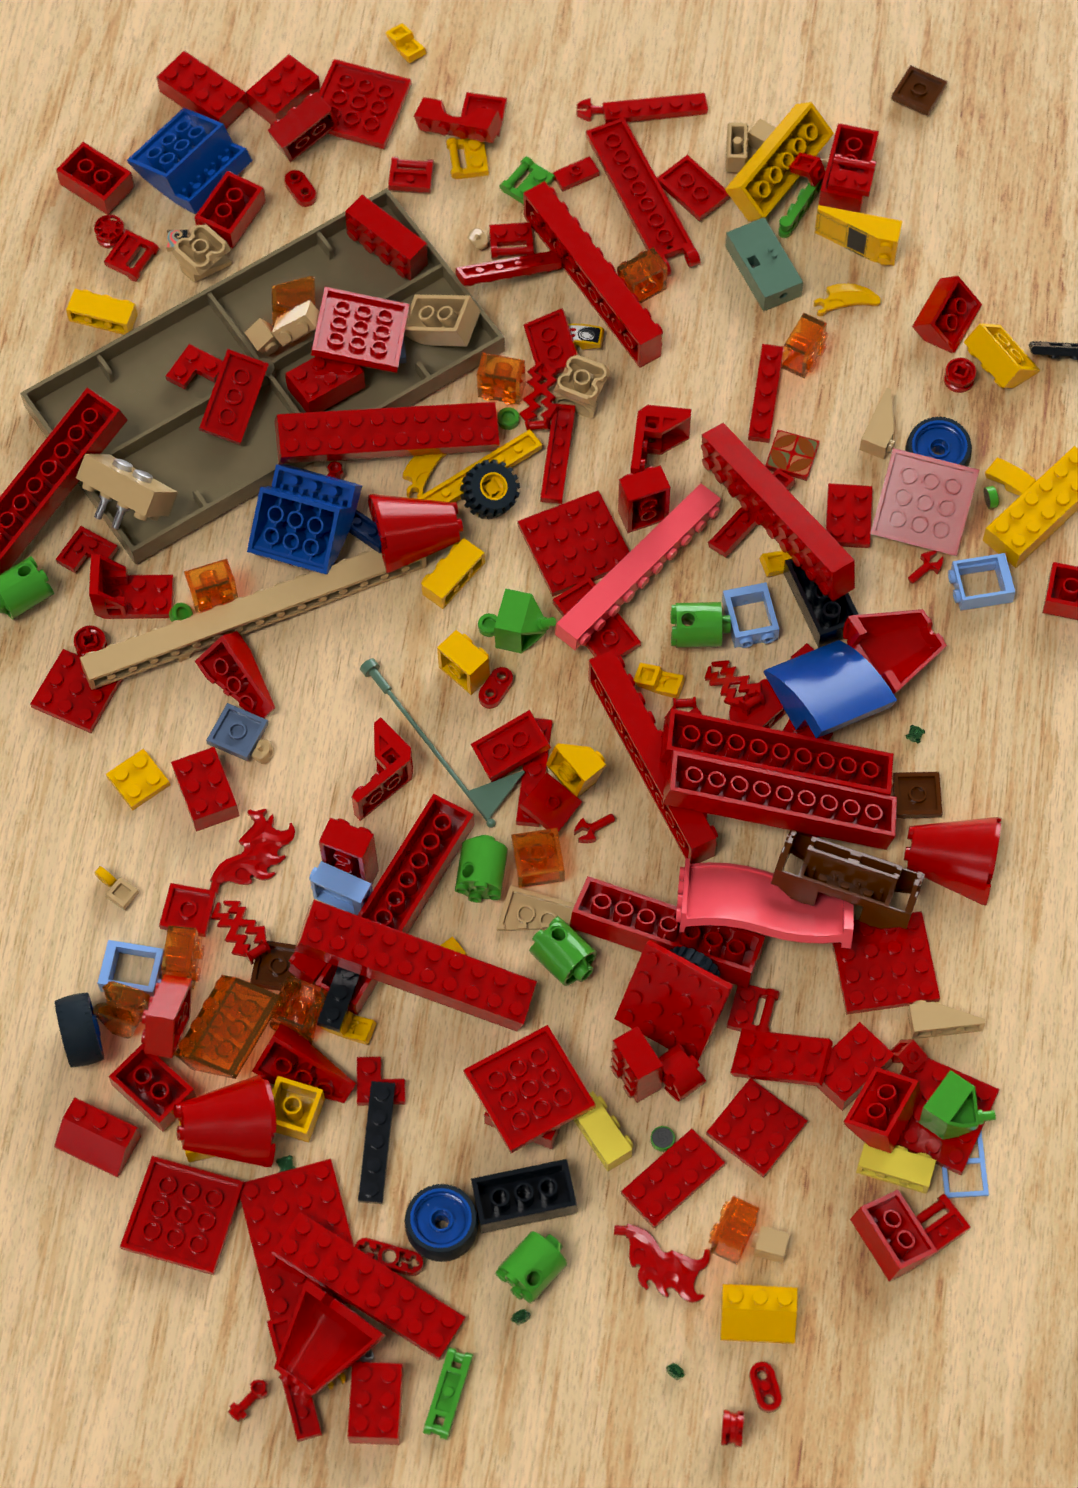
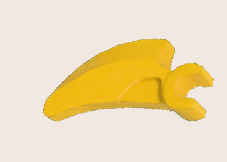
M841 283L828 286L826 288L828 298H818L814 300L813 305L814 307H823V309L817 310V316L821 317L829 311L856 305L878 306L881 303V298L864 286Z
M447 454L418 455L410 460L402 474L403 479L412 482V485L407 488V497L410 498L413 492H418L417 498L423 495V489L436 465Z

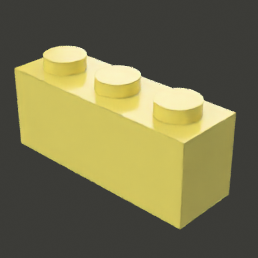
M592 1091L589 1094L596 1104V1108L577 1117L573 1121L608 1172L631 1158L634 1146L627 1135L623 1136L620 1132V1124L615 1116H610L605 1110L607 1105L601 1096L597 1097Z
M864 1143L856 1173L927 1194L936 1160L926 1153L915 1154L908 1152V1149L902 1146H895L890 1154Z

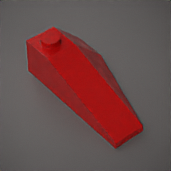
M238 631L222 635L195 660V663L206 679L212 684L216 683L221 687L224 694L232 696L237 700L239 706L245 711L265 718L275 709L252 652Z
M280 1024L252 1070L257 1075H265V1080L268 1079L272 1084H275L277 1076L322 1089L326 1099L345 1103L356 1085L353 1080L305 1038L283 1024Z

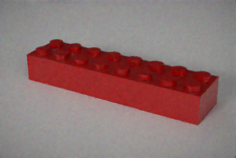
M587 876L572 910L570 926L575 930L639 952L643 951L645 944L649 940L667 950L677 946L693 948L705 954L717 965L721 973V979L747 989L762 954L766 937L741 928L713 925L685 927L684 932H679L680 923L676 922L677 906Z

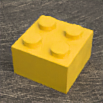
M455 630L437 647L439 668L470 695L482 686L490 676L489 655L484 649H478L466 634H461Z
M277 1076L272 1089L276 1112V1133L309 1143L325 1101L324 1092L322 1089Z

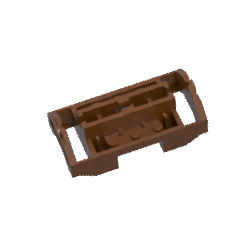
M792 829L785 840L771 884L778 886L791 899L803 904L814 906L818 894L821 892L827 896L836 897L851 904L862 906L863 909L859 922L880 929L901 927L907 929L925 874L902 868L901 865L814 836L809 837L800 834ZM790 853L804 861L799 875L783 871ZM895 892L910 894L905 911L890 906Z

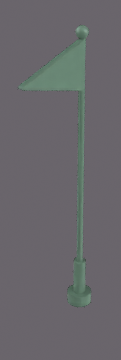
M374 658L365 661L360 667L361 672L365 677L371 676L383 693L389 695L487 821V826L493 828L496 822L490 818L523 777L525 771H520L468 791L391 692L392 688L378 671L380 665Z

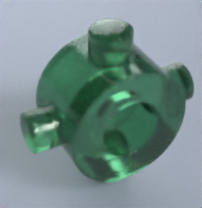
M911 725L909 733L905 735L906 739L919 744L922 734H925V730Z
M291 1155L281 1159L277 1158L276 1163H278L280 1169L279 1173L296 1168L293 1166V1157Z
M525 1309L519 1310L512 1315L511 1321L515 1322L516 1325L523 1324L530 1319V1313Z
M675 1363L666 1367V1372L676 1380L683 1378L685 1375L684 1370Z

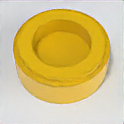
M101 866L94 872L96 877L108 887H112L117 881L113 875Z

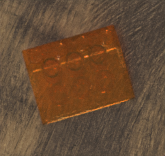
M221 975L216 981L211 994L204 1001L196 1019L192 1021L191 1027L184 1039L180 1041L174 1055L192 1070L236 1079L283 997L237 977Z

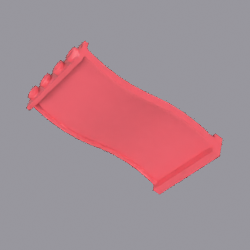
M686 858L685 867H680L676 922L680 923L679 932H684L685 927L728 926L787 941L820 944L840 942L841 948L851 949L853 904L836 897L827 896L819 892L814 906L803 904L791 899L778 886L771 884L774 873L731 863L709 862L691 864L690 858Z

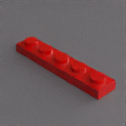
M705 93L602 103L605 124L623 117L626 122L708 114Z
M554 251L457 267L455 275L463 286H473L484 282H494L495 280L512 279L523 275L529 276L540 272H551L561 269L562 261Z
M762 344L748 434L749 441L770 443L784 346Z
M554 403L558 406V409L551 421L540 502L562 504L576 405Z
M778 468L773 473L788 491L795 485V478ZM741 507L708 542L709 548L726 558L757 525L751 513Z
M535 718L550 744L553 720ZM549 749L523 765L525 774L521 780L516 825L539 827V823L519 808V806L546 774Z
M291 1314L267 1321L276 1360L292 1319ZM282 1381L297 1442L321 1436L322 1433L312 1396L308 1400L297 1392L299 1387L295 1383L289 1386Z

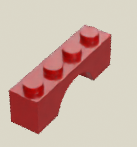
M423 97L414 114L419 130L456 136L462 139L467 138L479 142L493 143L502 126L498 110L478 107L474 112L466 116L455 117L447 114L442 100Z

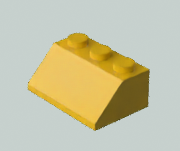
M980 323L964 341L968 347V352L980 360L981 367L994 376L995 383L1001 388H1015L1040 371L1001 325Z
M560 743L555 745L546 764L564 787L576 797H579L596 784L606 766L602 754L594 751L591 747Z
M723 1284L720 1340L795 1344L797 1287Z

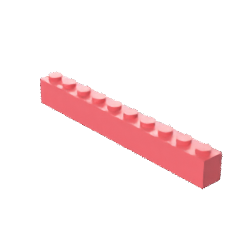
M700 483L556 623L555 635L574 650L580 645L585 646L589 642L591 635L595 631L599 632L604 627L606 620L610 616L614 617L619 612L620 606L624 602H630L635 592L639 588L643 589L649 582V578L653 574L657 575L662 570L664 563L667 560L671 561L677 555L679 548L687 546L692 536L696 532L700 533L706 526V522L710 518L714 519L719 514L721 498Z

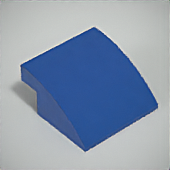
M183 108L130 156L127 162L155 189L177 205L196 214L227 171L238 175L252 162V159L246 148L232 142L223 123Z
M276 464L272 486L260 487L247 552L328 574L349 533L359 502L362 485L286 464Z
M840 640L763 671L794 728L798 730L809 725L815 738L822 737L889 709L897 701L877 670L859 652Z

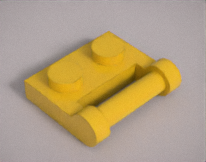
M449 138L446 140V146L450 152L452 165L450 172L453 179L489 176L484 142L467 138ZM459 149L464 150L466 168L463 169L460 167Z

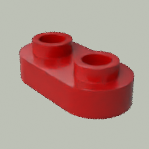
M299 170L289 171L284 178L287 190L300 206L309 207L316 202L314 187L303 172Z
M498 667L494 669L481 687L479 702L483 707L488 709L497 707L511 688L513 674L508 668ZM504 675L505 678L499 679L498 676ZM487 693H493V694H494V695L491 696V697L486 696Z
M757 1362L751 1367L749 1373L753 1393L758 1407L763 1412L772 1413L780 1407L782 1395L773 1367L766 1362ZM764 1373L766 1379L759 1380L757 1374ZM771 1397L773 1403H765L764 1398Z

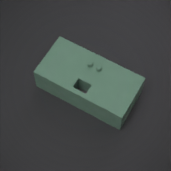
M765 217L726 232L725 247L763 312L802 296L803 281Z

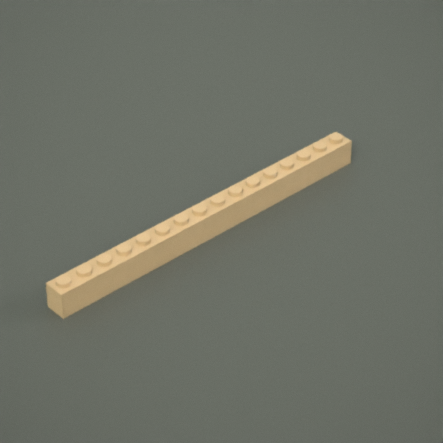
M375 550L365 551L356 557L338 561L337 564L332 565L328 574L316 571L307 575L301 574L288 582H279L274 587L266 590L260 589L252 595L238 597L225 605H216L211 610L195 613L184 620H175L162 628H153L148 633L140 636H131L121 643H113L99 651L88 652L80 657L82 669L91 690L210 647L222 635L235 631L243 635L425 568L426 557L391 573H386L382 552L378 553ZM186 647L182 652L179 651V649Z

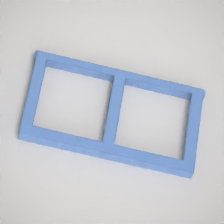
M982 1132L977 1139L979 1158H969L967 1164H980L983 1191L950 1192L947 1168L942 1167L944 1193L949 1199L989 1196Z

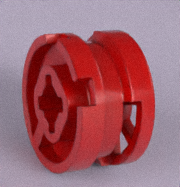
M104 215L94 225L98 244L107 249L114 247L125 232L123 221L116 215Z
M966 358L951 360L946 366L944 383L947 388L957 393L970 390L976 376L975 365Z
M84 626L74 635V646L77 654L81 657L88 652H96L107 647L103 631L96 626Z
M728 1410L723 1411L721 1445L725 1446L729 1443L734 1444L735 1447H742L744 1411H737V1413H731Z

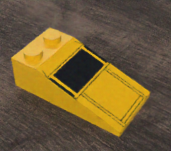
M818 205L815 233L872 262L894 266L902 221Z

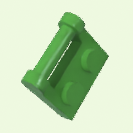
M527 156L521 160L520 166L513 174L499 185L502 192L524 204L523 192L544 181L550 186L555 180L554 174L535 164ZM526 170L530 171L531 173L517 189L514 188L513 185Z

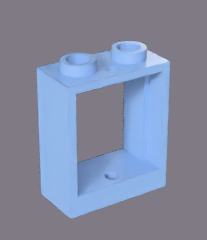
M1005 553L953 561L951 570H948L950 584L953 583L955 588L953 590L954 602L959 604L960 611L1013 602L1015 588ZM995 570L1000 587L999 592L965 596L960 575Z
M767 582L723 591L722 603L725 615H730V633L734 648H748L753 644L762 642L768 644L778 639L779 626ZM764 601L770 626L740 632L733 607Z
M323 861L320 862L318 868H313L309 877L314 899L355 915L359 914L373 891L371 883Z
M108 940L97 983L100 992L149 1000L151 996H154L156 983H160L162 980V972L167 971L169 959L166 957L164 949ZM120 953L155 959L149 986L113 980Z

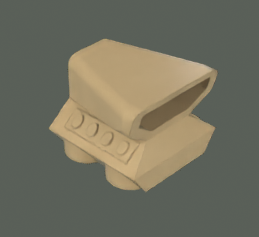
M206 224L195 226L191 231V235L187 238L179 239L176 242V247L171 251L179 261L181 271L194 283L233 264L226 256L231 251L227 242Z
M580 355L572 356L567 360L566 367L562 375L558 377L557 384L553 390L557 392L554 403L576 405L575 413L590 419L593 418L596 411L597 398L610 374L609 369L603 364Z

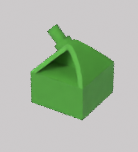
M505 588L494 627L495 648L522 654L534 645L546 633L549 627L556 625V619L543 616L532 594Z
M950 1070L923 1107L919 1123L940 1138L949 1139L975 1130L978 1125L984 1124V1121L996 1120L994 1110L985 1112L978 1110L975 1086Z

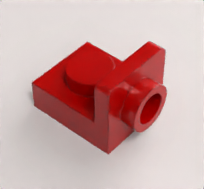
M800 152L789 166L791 173L807 177L810 185L814 187L825 175L821 158Z
M901 1039L891 1049L895 1054L892 1063H902L910 1073H914L928 1058L914 1040Z

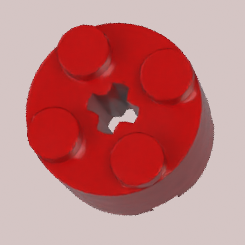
M676 1044L658 1057L663 1064L662 1081L666 1085L664 1089L674 1100L681 1101L707 1082L703 1074L697 1069L700 1067L699 1062L693 1055L688 1057L681 1044Z

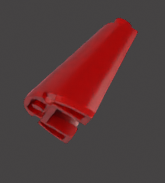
M377 494L368 495V506L371 518L376 522L379 533L382 559L386 573H391L460 541L459 532H463V524L461 518L457 519L456 516L458 515L456 502Z
M923 609L851 615L847 618L843 630V638L847 639V645L859 652L877 670L893 694L897 693L947 646L943 637L939 633L936 634L932 631V620Z
M990 817L909 826L907 839L911 840V847H906L904 860L908 861L907 869L917 873L918 871L925 874L924 878L981 905H987L998 852L1001 818Z
M256 1075L174 1104V1118L178 1119L181 1126H177V1139L182 1143V1150L263 1167H272L276 1144L272 1143L274 1133H276V1112L269 1080H263L265 1075Z
M307 1280L302 1289L274 1369L281 1373L278 1377L289 1386L295 1383L299 1387L297 1392L309 1400L311 1396L316 1395L380 1343L386 1335L340 1301Z

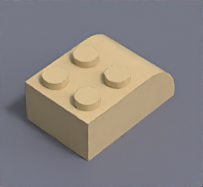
M415 294L408 311L404 334L411 340L424 345L467 347L481 311L471 296Z

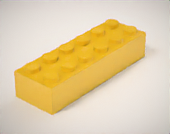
M812 102L795 104L725 188V191L748 221L766 217L800 176L791 173L789 169L790 164L801 152L816 156L834 135Z
M1073 446L986 527L983 541L998 554L1005 553L1007 561L1015 568L1078 511V448Z

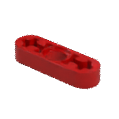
M362 1238L355 1244V1247L359 1250L369 1245L370 1250L376 1253L377 1248H380L378 1260L376 1261L394 1272L408 1276H417L423 1270V1258L417 1252L369 1238ZM386 1251H392L396 1254V1259L392 1263H385L382 1260V1255ZM366 1253L367 1255L375 1259L374 1253ZM400 1255H404L403 1260L411 1262L412 1258L416 1259L418 1266L409 1269L407 1263L401 1262V1267H399Z

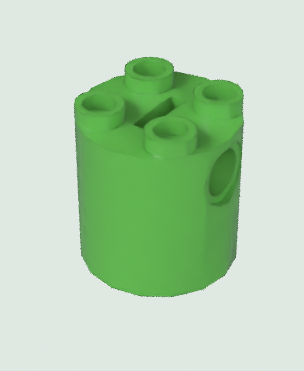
M32 556L0 574V613L7 614L12 620L55 594L51 586L46 583L49 581L47 575L42 569L40 571L37 570V563Z
M721 602L675 603V605H671L670 621L671 624H675V626H672L671 646H676V648L722 647V633L731 632L730 615H722Z
M479 835L462 842L455 892L468 896V900L475 903L482 902V899L500 900L508 848L489 835Z
M559 916L551 921L545 931L541 929L533 936L532 940L535 943L529 951L564 986H568L576 980L583 982L593 972L594 968L591 965L597 956V951Z
M531 1231L502 1262L495 1274L504 1283L508 1282L512 1286L510 1291L520 1300L524 1298L527 1302L532 1303L567 1266L565 1258L560 1253L563 1246L550 1234L544 1238L540 1234Z

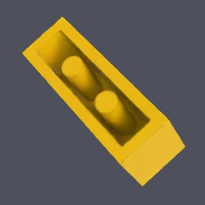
M74 289L66 308L68 319L71 322L123 335L132 331L138 316L135 303L129 300L115 299L109 295L95 294L89 290Z
M465 538L459 544L455 543L450 549L448 556L445 559H440L435 570L423 578L421 582L422 595L444 609L485 564V552Z

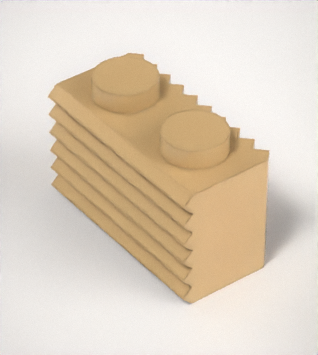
M728 123L725 171L740 172L747 163L748 124Z
M309 300L293 310L290 309V312L287 311V313L277 317L272 335L282 346L294 342L316 330L319 310Z

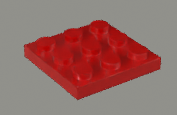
M62 649L31 701V708L88 733H92L123 679L91 690L82 669L81 656Z
M750 1078L706 1131V1135L764 1178L807 1125L808 1120Z

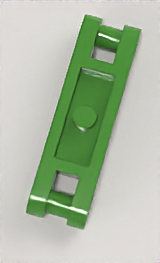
M823 178L815 187L811 186L809 182L805 189L802 188L798 194L797 202L790 205L787 216L780 218L778 234L781 238H788L820 192Z
M449 1347L423 1433L431 1435V1433L440 1435V1438L448 1440L467 1374L473 1360V1354L468 1352L462 1354L457 1352V1349ZM453 1362L461 1363V1368L452 1367ZM436 1417L445 1419L443 1426L435 1424Z

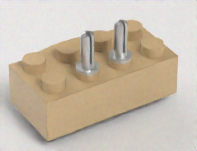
M85 454L76 479L83 482V489L94 492L95 489L100 491L99 497L101 500L94 515L96 519H102L108 501H112V499L118 501L116 505L118 510L112 523V528L119 529L125 511H129V509L135 511L134 517L146 521L147 517L152 520H158L159 516H169L178 494L174 489L155 480L151 474L135 469L131 463L117 459L110 454Z

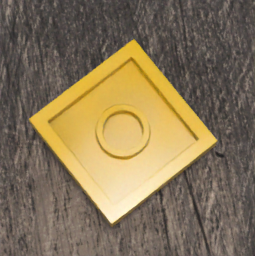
M144 748L106 773L108 780L132 811L170 786L169 780Z

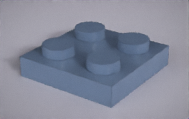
M227 703L206 740L207 744L248 761L268 726V720Z

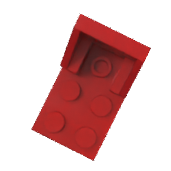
M646 405L638 411L630 474H635L645 469L647 454L662 455L689 439L692 409ZM655 439V442L650 443L648 440Z
M91 554L89 597L96 616L104 619L169 618V611L173 607V575H128L126 566L101 554Z
M381 717L374 722V755L377 761V773L371 777L370 782L365 786H359L351 796L354 815L360 821L412 780L413 777L411 747Z

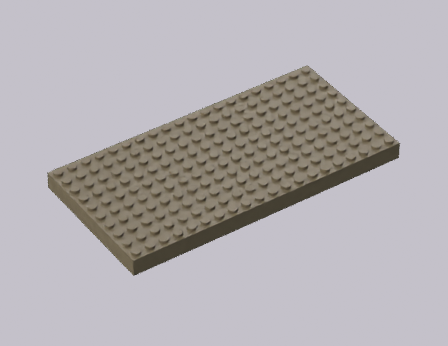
M388 188L368 199L427 243L428 265L414 279L402 278L390 265L383 264L377 255L367 252L361 243L350 239L347 235L345 212L20 393L24 407L47 438L85 389L89 388L117 407L128 420L101 454H110L117 459L125 460L131 463L133 468L151 474L155 480L178 492L169 516H159L158 520H152L147 517V520L143 521L134 517L135 511L129 509V511H125L119 529L112 528V523L118 510L116 506L118 501L114 499L108 501L102 518L135 565L257 495L260 487L272 486L275 466L279 464L275 431L276 415L306 413L287 389L285 373L315 357L311 356L316 330L286 346H278L276 352L266 356L257 351L244 333L259 318L274 327L277 317L287 313V311L290 312V309L297 308V306L307 302V300L311 301L320 312L324 287L407 303L409 308L415 294L471 296L481 312L467 347L424 345L411 340L404 334L407 362L399 363L397 373L360 366L364 371L365 388L324 411L409 407L505 351L504 336ZM189 344L222 361L227 349L269 363L240 445L199 431L215 385L214 382L196 374L184 390L166 380L167 373ZM312 462L285 464L302 469ZM79 481L78 484L82 488L83 482ZM83 489L97 509L101 500L99 497L100 491L95 489L94 492Z

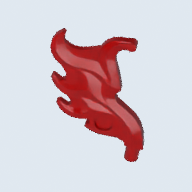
M251 809L248 810V816L253 817L256 820V824L243 843L244 851L219 864L210 879L211 885L209 890L216 891L218 895L220 884H223V882L249 885L252 884V879H250L252 876L262 881L271 879L276 873H268L267 869L280 864L286 858L285 855L278 856L277 853L278 850L291 843L294 839L295 828L293 824L289 823L287 830L280 831L266 823V819L261 813Z
M627 1224V1226L615 1225L614 1235L626 1236L629 1239V1261L632 1268H635L636 1265L640 1266L638 1281L641 1287L647 1290L648 1285L646 1282L650 1280L655 1284L658 1292L666 1298L669 1296L666 1291L668 1288L674 1289L683 1300L690 1303H696L704 1298V1294L700 1295L695 1292L694 1282L699 1271L704 1270L709 1263V1249L704 1250L703 1257L699 1260L691 1259L673 1250L663 1252L652 1235L646 1230Z

